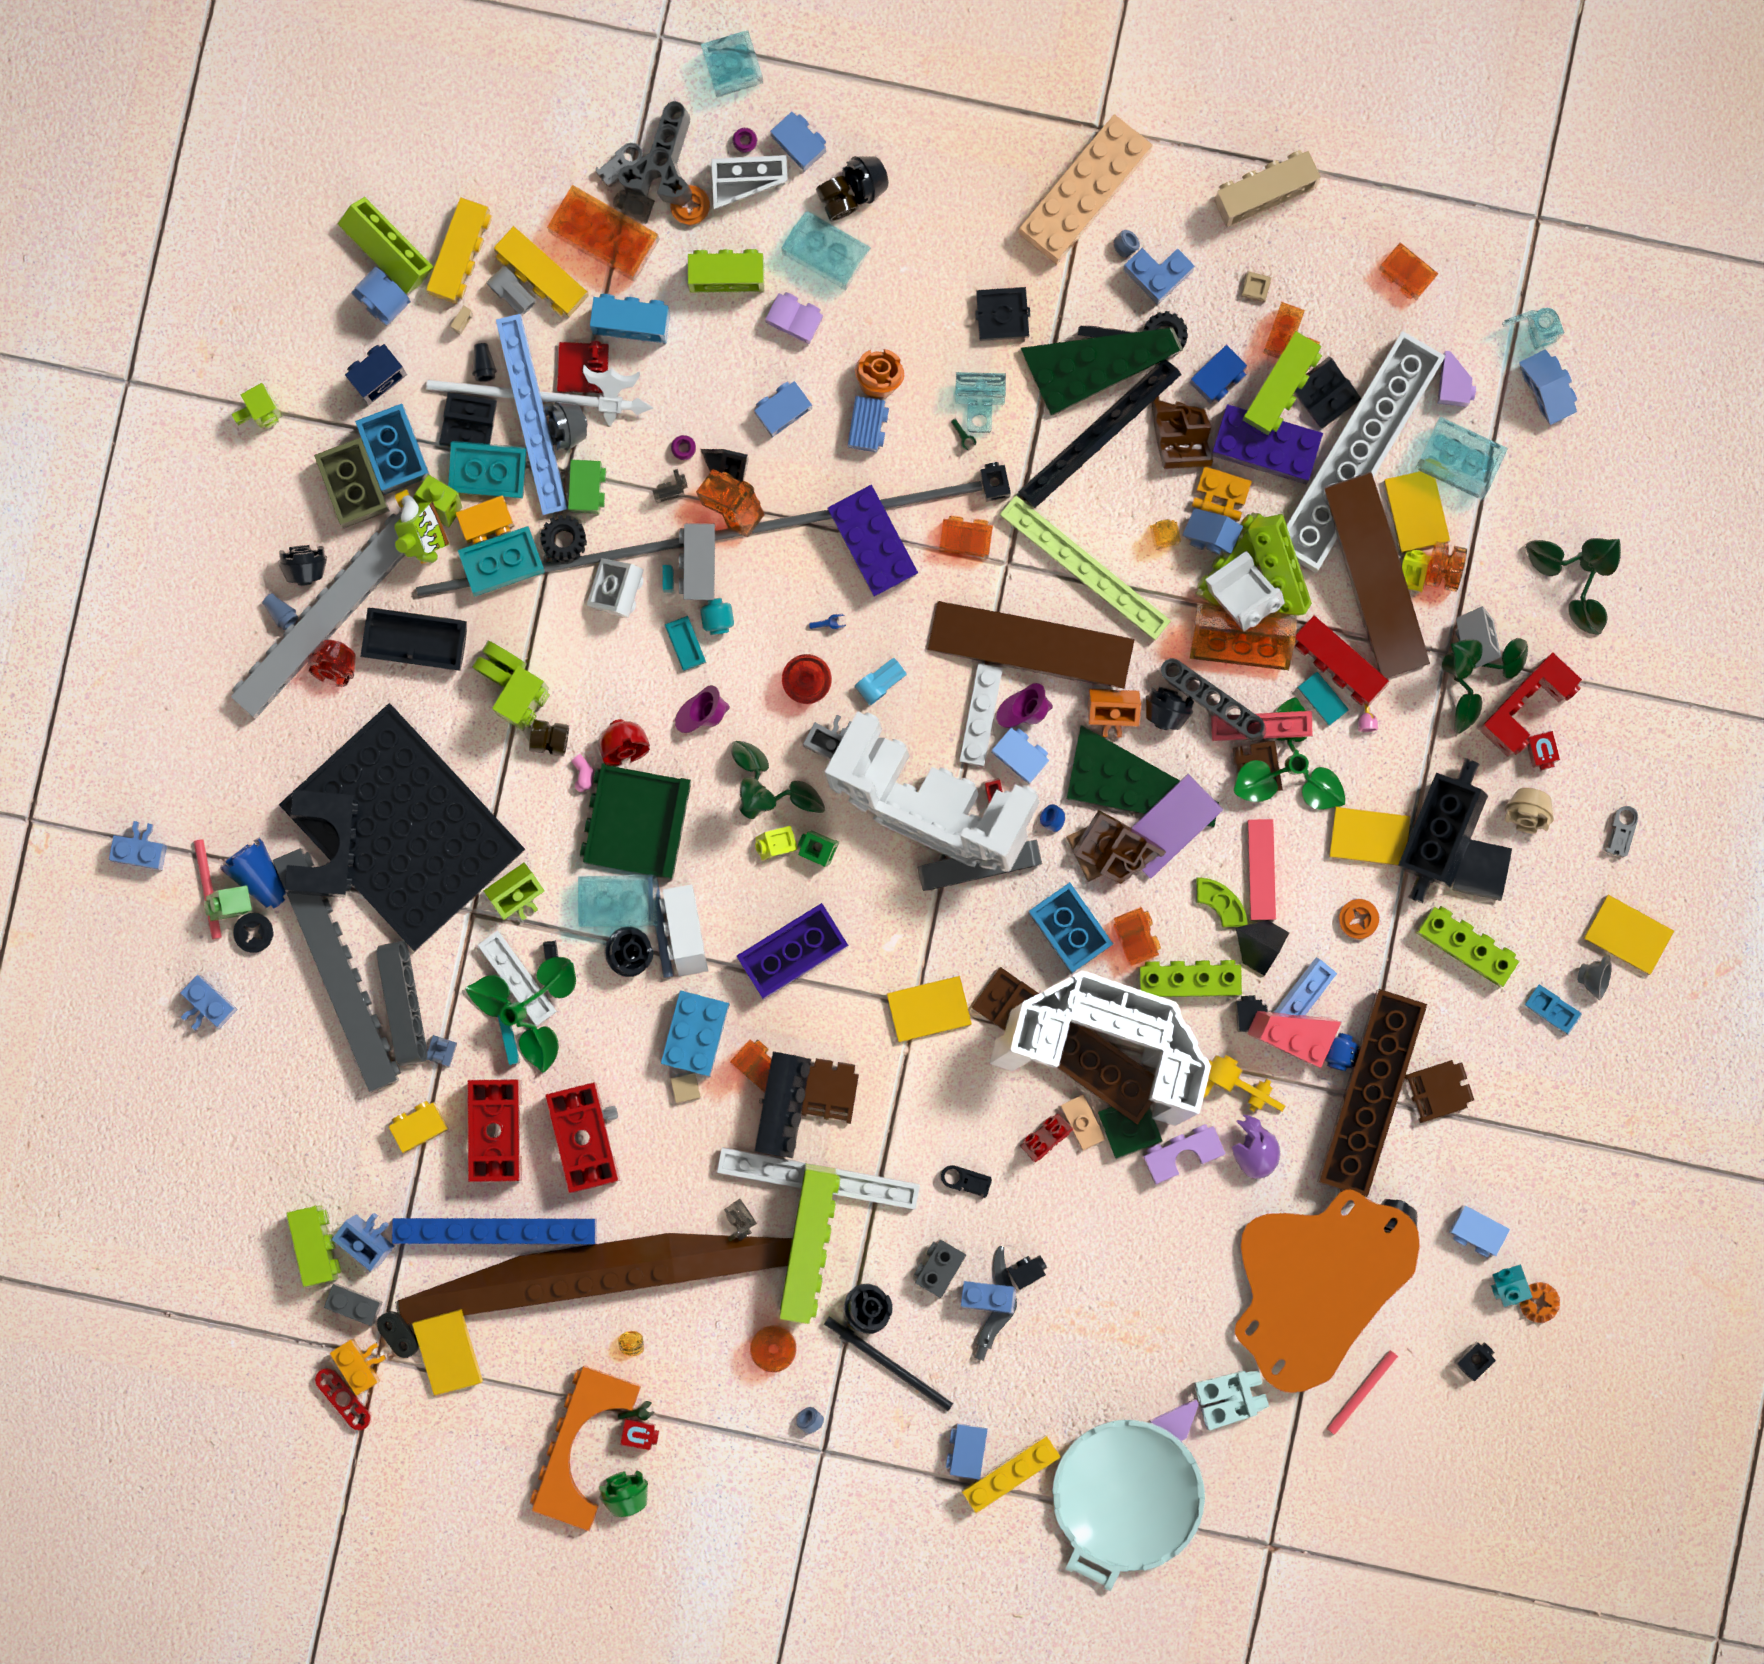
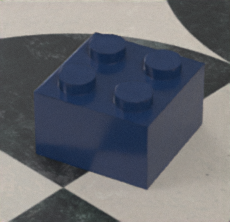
M385 344L382 346L376 345L367 352L368 357L361 362L357 360L347 368L348 372L345 374L368 406L407 376L403 366Z

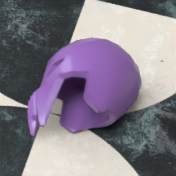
M1243 1115L1246 1118L1245 1121L1237 1120L1236 1122L1248 1134L1245 1136L1243 1145L1238 1143L1232 1147L1233 1155L1241 1170L1248 1177L1254 1179L1265 1178L1272 1174L1279 1164L1281 1156L1279 1143L1273 1134L1262 1127L1259 1119Z

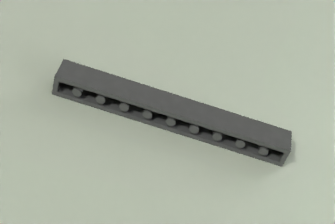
M301 848L273 859L284 889L287 865L314 866L310 853H304V850ZM286 893L369 1092H374L400 1081L397 1076L401 1074L400 1068L396 1060L391 1061L388 1054L389 1051H392L386 1037H381L378 1030L382 1027L377 1014L372 1015L369 1005L372 1004L367 991L362 992L359 982L362 981V977L358 968H352L349 959L353 958L347 944H342L339 937L343 935L342 929L338 921L333 922L330 915L334 911L329 899H324L323 896Z

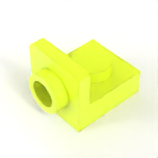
M1407 551L1402 564L1408 589L1422 592L1424 589L1428 566L1431 561V556L1426 555L1423 551Z
M791 826L767 831L755 837V848L762 861L798 850Z

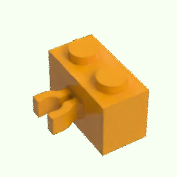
M355 1339L347 1341L330 1352L331 1357L356 1396L380 1382L371 1365L373 1363H380L387 1358L385 1355H382L379 1358L367 1360V1357L372 1355V1351L379 1347L377 1342L371 1345L366 1353L362 1352Z

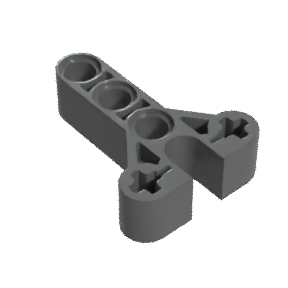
M672 101L664 107L651 151L635 164L627 165L620 170L618 174L619 182L628 193L647 198L652 181L656 178H661L657 194L663 202L684 205L690 201L692 197L691 188L681 177L677 167L691 119L689 113L680 102ZM682 112L678 119H672L675 113ZM674 135L671 142L665 143L668 136ZM667 158L664 165L658 166V162L661 159Z

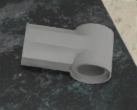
M503 265L486 283L500 298L503 297L518 314L523 315L533 307L536 300L518 283L517 277Z

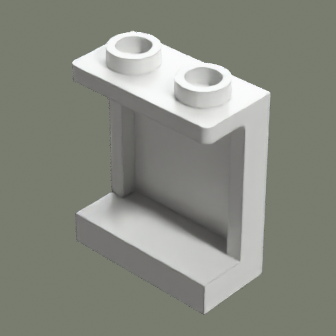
M1247 551L1206 579L1211 595L1243 631L1256 626L1264 617L1278 611L1285 604L1282 591L1279 588L1275 589L1254 566L1253 559Z

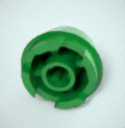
M636 1470L635 1475H626L625 1471L616 1473L606 1478L607 1484L605 1486H599L600 1500L615 1517L632 1516L647 1506L648 1481L644 1479L640 1471Z

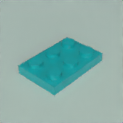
M452 441L448 486L458 493L523 498L527 448Z
M529 526L457 550L474 597L545 573Z

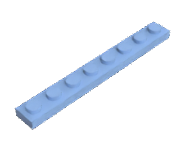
M517 314L496 319L542 514L546 515L567 510V501L522 315Z

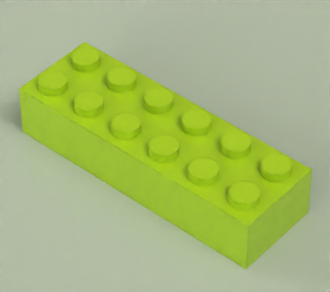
M805 1164L779 1311L780 1319L810 1324L811 1318H816L818 1299L814 1298L815 1293L821 1292L823 1280L819 1270L820 1268H825L827 1250H824L823 1247L824 1243H829L831 1235V1225H828V1219L834 1218L836 1207L832 1196L833 1193L838 1194L840 1175H836V1168Z

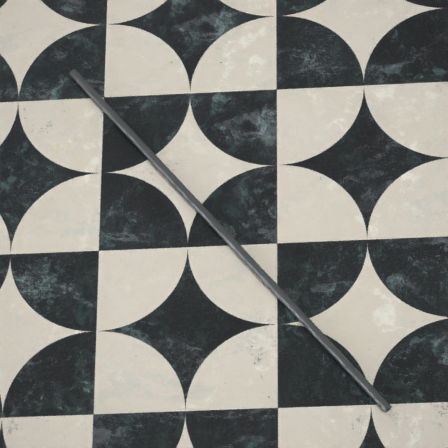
M981 481L881 499L880 501L883 507L887 509L983 491ZM828 510L716 530L715 541L829 520L832 517ZM679 538L583 555L578 560L574 557L572 563H569V560H565V564H561L560 560H557V563L551 561L542 563L545 573L600 563L601 558L616 560L684 547V544H679ZM466 577L418 586L416 590L419 597L467 588L470 585Z

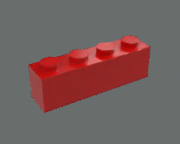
M1315 615L1294 636V642L1296 643L1294 647L1304 656L1309 654L1315 660L1313 664L1320 671L1325 672L1327 670L1334 676L1332 681L1341 689L1346 687L1351 691V698L1362 706L1364 703L1369 707L1389 685L1388 679Z

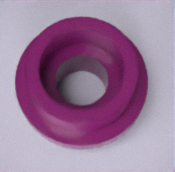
M740 128L733 135V145L739 152H751L757 145V135L750 128ZM743 137H748L750 142L743 145L740 140Z
M687 435L676 437L671 444L672 454L679 460L692 458L696 452L694 440ZM681 444L688 445L686 452L679 450Z

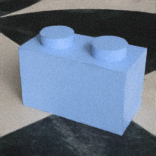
M1010 728L992 749L991 753L1030 785L1049 762V759L1046 757L1048 752L1038 744L1035 747L1027 741L1029 736L1018 728L1015 731L1013 728Z
M1462 1205L1449 1233L1454 1235L1452 1238L1454 1241L1464 1246L1470 1243L1476 1246L1475 1252L1488 1258L1490 1254L1497 1256L1510 1229L1468 1206Z

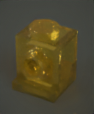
M1166 519L1150 525L1155 550L1180 545L1181 537L1177 521Z

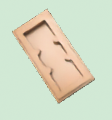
M1083 1094L1060 1105L1070 1126L1073 1128V1132L1082 1150L1105 1140Z

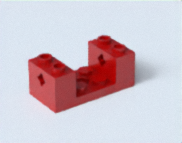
M1552 652L1478 730L1507 757L1512 753L1517 755L1530 743L1526 739L1531 735L1512 717L1525 704L1521 700L1525 696L1529 699L1542 687L1558 703L1563 699L1568 701L1581 689L1578 684L1582 679Z
M468 1080V1182L522 1181L519 1105H522L521 1080ZM492 1123H497L501 1128V1133L496 1138H491L487 1134V1127Z
M593 1082L545 1094L569 1193L621 1181L616 1159L612 1154L597 1083ZM580 1130H585L589 1134V1141L585 1145H579L575 1141V1135Z

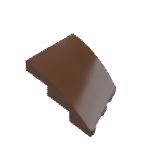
M1160 396L1151 402L1155 435L1163 468L1212 466L1213 456L1208 444L1211 425L1206 410L1195 406H1187L1177 401L1175 404L1160 400Z
M1100 810L1097 811L1072 851L1075 856L1095 865L1100 874L1120 884L1129 879L1133 873L1144 869L1147 863L1158 856H1164L1166 853L1162 847Z

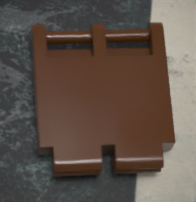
M816 1058L815 1066H810L801 1116L806 1117L808 1114L824 1117V1120L828 1121L829 1118L844 1120L847 1124H851L859 1074H854L855 1064L838 1062L836 1071L832 1070L833 1061ZM808 1107L823 1109L825 1112L808 1110ZM830 1111H836V1112H842V1113H848V1114H847V1116H845V1115L833 1114V1113H830Z
M1453 1060L1405 1075V1080L1409 1081L1413 1093L1411 1097L1412 1102L1415 1101L1420 1118H1418L1419 1123L1468 1108L1467 1103L1475 1101L1470 1084L1460 1085L1459 1081L1468 1079L1462 1062L1454 1064ZM1414 1077H1415V1080H1416V1085H1417V1087H1418V1089H1419V1092H1420L1419 1095H1418V1092H1417V1089H1416V1086H1415V1083H1414V1080H1413ZM1420 1099L1423 1101L1427 1116L1424 1114Z

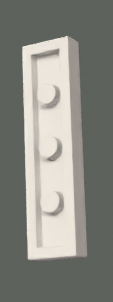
M978 663L960 757L961 763L982 767L985 765L1003 670L1001 667Z
M498 930L478 944V947L499 976L508 984L510 991L518 1002L525 1001L541 990ZM544 993L525 1006L528 1016L536 1026H539L557 1012Z

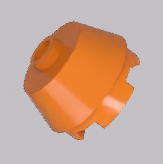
M884 349L883 352H871V350H868L861 356L855 366V375L864 394L871 398L883 399L890 396L902 384L905 373L898 355Z

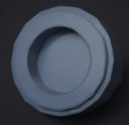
M1124 229L1114 238V248L1119 256L1123 258L1129 257L1140 247L1137 236L1130 230Z
M814 1407L803 1409L796 1420L797 1426L807 1434L816 1432L824 1423V1417Z

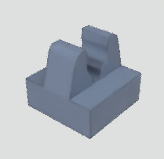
M433 1035L427 1052V1060L450 1067L457 1042Z

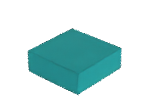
M662 565L663 592L673 593V566Z

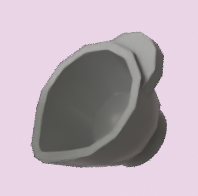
M1606 954L1601 961H1594L1589 965L1583 963L1578 972V983L1584 984L1586 989L1598 1000L1603 998L1611 979L1610 955Z

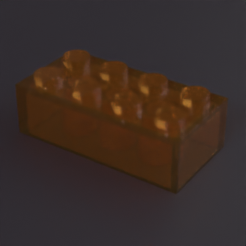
M574 185L570 187L547 226L548 232L633 282L638 278L660 240L659 234Z
M1197 603L1191 634L1189 659L1289 671L1296 638L1297 615L1277 612L1270 613L1256 626L1243 631L1222 606Z

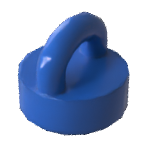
M1051 804L1042 811L1040 823L1048 830L1058 832L1065 823V812L1057 805Z

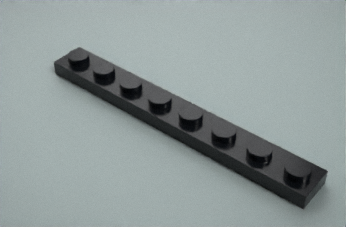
M1166 359L1161 361L1019 490L1020 496L1034 508L1045 501L1051 493L1061 486L1074 472L1080 469L1085 462L1116 436L1131 420L1136 418L1165 389L1172 385L1182 375L1178 368Z

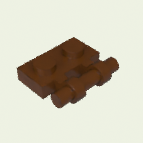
M1275 741L1250 744V755L1243 754L1242 746L1232 748L1234 755L1232 757V764L1236 767L1237 775L1244 764L1254 760L1265 762L1270 768V773L1279 770ZM1277 775L1273 779L1278 785L1277 791H1282L1281 775Z

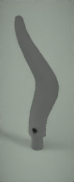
M999 1246L994 1258L996 1285L1013 1287L1005 1264V1249L1003 1246ZM1015 1298L1014 1313L1017 1308V1298ZM991 1313L976 1342L979 1346L974 1358L984 1361L987 1350L992 1348L995 1337L1014 1314Z

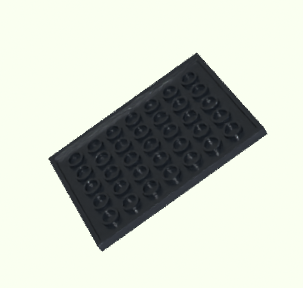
M388 703L295 789L299 791L354 795L353 802H358L357 817H352L351 827H356L355 842H350L349 851L354 852L353 867H348L347 876L352 877V885L414 952L424 945L526 850L391 703ZM292 793L279 804L289 817L291 816ZM291 818L330 861L336 856L339 849V841L335 831L328 824L317 820Z

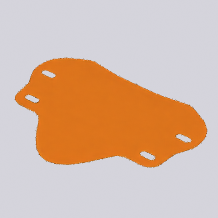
M1349 1189L1340 1192L1328 1208L1319 1215L1265 1214L1256 1217L1246 1225L1242 1234L1241 1252L1245 1271L1252 1289L1253 1299L1251 1305L1237 1321L1235 1335L1239 1342L1254 1356L1266 1381L1281 1391L1295 1393L1328 1382L1334 1376L1351 1345L1381 1307L1413 1277L1420 1248L1419 1231L1415 1223L1398 1208L1376 1204L1362 1194ZM1352 1200L1354 1207L1347 1215H1342L1341 1209L1347 1201ZM1391 1218H1396L1398 1220L1397 1225L1390 1233H1386L1384 1227ZM1252 1321H1258V1328L1252 1335L1248 1336L1245 1332ZM1283 1359L1285 1366L1277 1375H1274L1272 1368L1278 1360Z

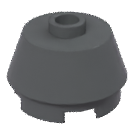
M555 402L553 405L545 408V415L549 416L548 427L552 444L556 445V450L564 449L568 451L586 439L587 419L579 405Z

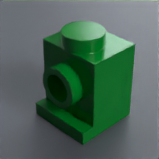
M813 830L808 831L807 834L803 833L797 847L800 848L798 855L826 867L831 864L839 841L830 839ZM816 842L821 843V851L815 849L814 845Z

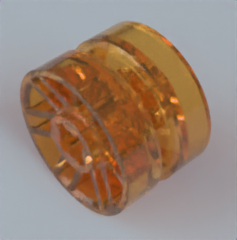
M1436 541L1431 554L1425 585L1438 588L1442 579H1444V590L1457 592L1465 566L1467 548L1454 545L1449 555V544Z
M769 1325L760 1329L753 1337L750 1346V1353L754 1363L767 1372H779L786 1369L793 1362L797 1352V1344L793 1334L788 1329L779 1325ZM771 1344H776L778 1346V1352L771 1353L769 1350V1346Z

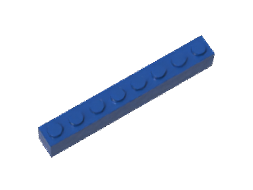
M392 1218V1244H597V1219Z

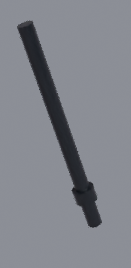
M830 1316L825 1321L824 1325L840 1336L839 1339L846 1344L848 1342L943 1409L946 1411L950 1410L954 1404L953 1402L854 1334L856 1331L849 1326L844 1327Z

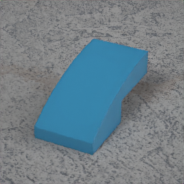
M1540 984L1525 1004L1533 1012L1567 1035L1570 1034L1582 1016L1581 1012Z

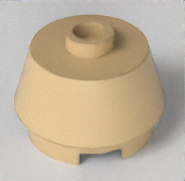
M1518 789L1505 806V821L1507 823L1512 821L1517 824L1516 829L1522 832L1536 834L1538 829L1548 831L1550 824L1554 821L1552 799L1547 793L1538 789Z

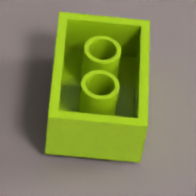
M723 249L718 250V254H708V250H694L693 254H688V286L690 293L765 292L763 253H758L756 249L743 250V253H733V250Z
M518 666L492 707V710L497 716L524 731L526 727L530 728L533 725L534 719L537 718L535 711L538 706L543 707L550 696L548 693L549 687L545 681Z
M322 1205L287 1212L303 1287L339 1279L338 1274L341 1273V1267L338 1258L334 1259L332 1249H335L336 1246L332 1240L333 1234H328L326 1226L330 1224L327 1209L324 1210Z

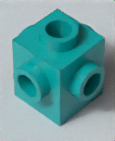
M1521 1264L1492 1274L1495 1284L1491 1285L1496 1300L1501 1298L1504 1308L1533 1298Z

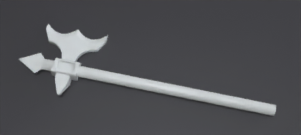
M584 365L583 373L588 382L597 385L603 391L604 395H600V397L540 391L542 402H562L599 407V411L604 412V418L608 426H612L617 413L621 414L622 410H632L635 415H639L654 409V407L638 397L633 401L623 400V397H618V393L621 390L634 387L640 377V371L631 376H624L617 373L613 368L604 373H596L590 371ZM427 380L426 385L427 390L515 399L512 388Z

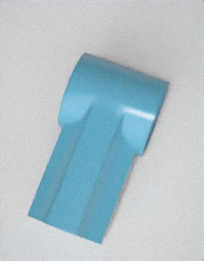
M892 658L876 672H871L862 678L854 687L870 706L887 693V690L904 678L907 673L899 662Z

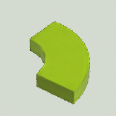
M1196 877L1197 903L1206 904L1214 909L1220 917L1222 927L1248 925L1247 916L1241 901L1229 888L1218 881Z

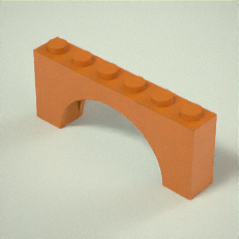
M584 1365L582 1370L577 1369L572 1382L576 1384L574 1393H568L564 1404V1408L568 1409L565 1418H559L555 1430L559 1432L557 1441H551L547 1456L551 1458L548 1466H542L538 1480H541L542 1483L539 1490L534 1489L530 1504L534 1505L532 1509L534 1512L590 1531L599 1505L588 1500L579 1491L573 1480L570 1455L574 1439L585 1422L597 1413L614 1408L632 1411L641 1385Z

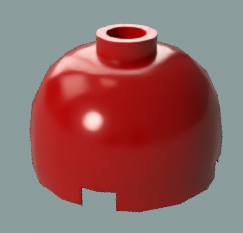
M622 719L611 722L610 726L603 731L599 740V749L603 762L610 766L622 765L621 760L630 757V763L644 757L650 751L649 740L644 729L639 724Z

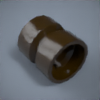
M844 176L832 178L815 189L821 202L826 203L824 209L830 221L842 219L859 209L854 196L848 194L850 187Z
M534 719L529 751L544 753L548 750L550 755L564 757L568 743L569 725L555 723L553 726H550L548 721Z

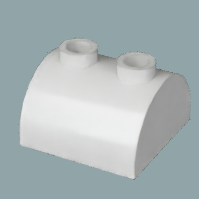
M601 558L586 606L629 618V615L636 608L634 599L637 590L643 585L642 574L644 569L633 564Z

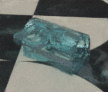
M1542 308L1538 311L1531 310L1502 322V326L1506 327L1527 319L1529 323L1528 333L1534 349L1559 341L1565 333L1558 314L1551 308ZM1539 321H1544L1548 328L1542 327Z
M956 372L955 404H967V431L970 433H990L992 431V405H1005L1006 373ZM977 415H983L987 419V423L984 426H976L972 421L973 418Z

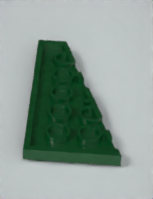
M1173 328L1020 348L1050 415H1055L1183 351Z
M1081 725L1066 799L1146 814L1180 780ZM1214 818V819L1207 825V827H1212V828H1214V827H1215L1216 818Z

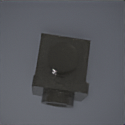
M630 189L620 190L614 197L612 213L624 215L639 223L647 224L655 200Z
M678 469L673 470L677 484L672 485L671 482L657 485V490H653L656 504L685 496L683 489L688 488L684 474L679 475Z
M738 1199L724 1209L728 1221L738 1230L728 1237L730 1242L735 1238L741 1241L752 1233L750 1228L756 1225L757 1222L741 1199Z

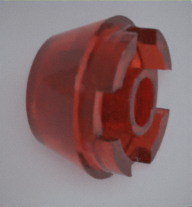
M324 640L308 655L309 661L307 665L310 666L308 671L318 680L324 682L326 678L335 681L336 687H345L348 685L349 680L354 678L356 654L344 643Z
M811 654L794 657L786 664L782 673L784 691L792 700L801 704H812L823 699L829 692L832 683V675L828 665L821 658Z

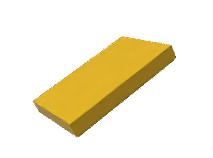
M1433 468L1384 479L1401 553L1450 542Z
M1335 807L1329 857L1398 866L1408 842L1411 816Z
M1608 894L1583 939L1651 975L1674 930Z
M960 976L887 993L898 1042L972 1025Z
M462 1309L412 1323L434 1396L483 1382Z

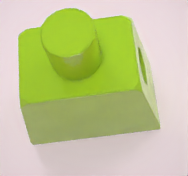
M431 475L426 476L412 497L416 503L433 501L441 523L448 528L457 517L456 512L462 509L459 493Z

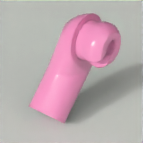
M579 754L571 760L572 764L579 771L575 788L579 792H585L593 785L594 770L584 757Z

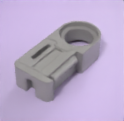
M633 142L626 143L615 152V157L610 159L600 169L596 167L597 175L607 187H611L619 181L618 174L623 167L633 165L643 158L641 147ZM634 148L638 151L639 156L635 161L625 159L624 154L627 149Z
M1623 806L1615 812L1611 825L1614 829H1612L1607 846L1609 848H1605L1606 853L1619 857H1626L1628 855L1638 822V813L1635 808ZM1624 810L1630 811L1633 815V821L1629 825L1623 824L1619 819L1620 813Z

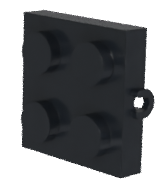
M1026 287L976 290L977 310H975L976 321H978L979 341L1029 338L1028 317H1030V307H1027Z

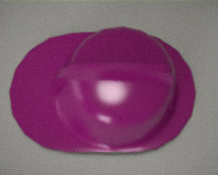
M1033 683L1005 699L999 706L996 720L1004 728H1011L1021 723L1038 724L1052 710L1053 705L1045 696L1044 686L1039 683Z
M713 685L707 686L681 706L675 718V726L681 733H690L700 726L714 727L721 722L730 706L720 697L717 687Z

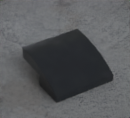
M1327 357L1306 373V375L1310 376L1302 389L1297 387L1294 392L1321 429L1361 400L1349 379L1345 378L1331 357Z
M448 392L443 414L444 420L439 441L440 445L451 447L452 441L491 444L497 400Z
M1470 839L1453 881L1452 890L1501 901L1512 848Z

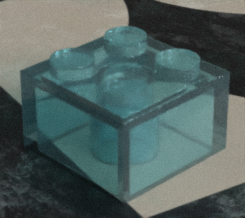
M748 30L701 44L702 54L716 98L763 84L762 72Z

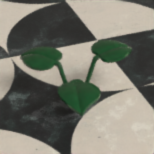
M1588 539L1583 543L1581 552L1568 560H1563L1565 555L1563 549L1553 542L1545 540L1527 542L1525 548L1534 568L1543 575L1556 576L1561 572L1562 565L1567 566L1577 560H1580V566L1583 570L1590 572L1580 596L1581 600H1572L1569 603L1568 610L1571 620L1581 630L1595 635L1602 634L1608 621L1606 609L1594 599L1586 600V594L1596 573L1602 576H1609L1617 570L1621 558L1620 539Z
M1521 638L1513 639L1506 645L1503 651V663H1487L1481 667L1503 669L1504 678H1514L1525 666L1528 657L1527 641ZM1474 639L1462 640L1451 644L1452 652L1448 653L1442 661L1443 671L1454 675V680L1459 682L1468 693L1461 696L1456 707V734H1460L1471 727L1480 716L1482 710V697L1477 693L1473 694V689L1463 680L1470 676L1482 657V644Z
M743 741L732 742L731 753L734 761L744 770L754 771L755 773L754 778L746 777L740 783L741 805L739 810L745 817L755 819L761 811L773 810L776 806V801L786 795H789L791 802L802 810L815 813H823L825 811L824 803L817 791L803 781H792L789 785L790 790L786 789L777 796H774L771 791L762 786L758 781L760 771L766 772L769 769V763L765 754L750 743Z

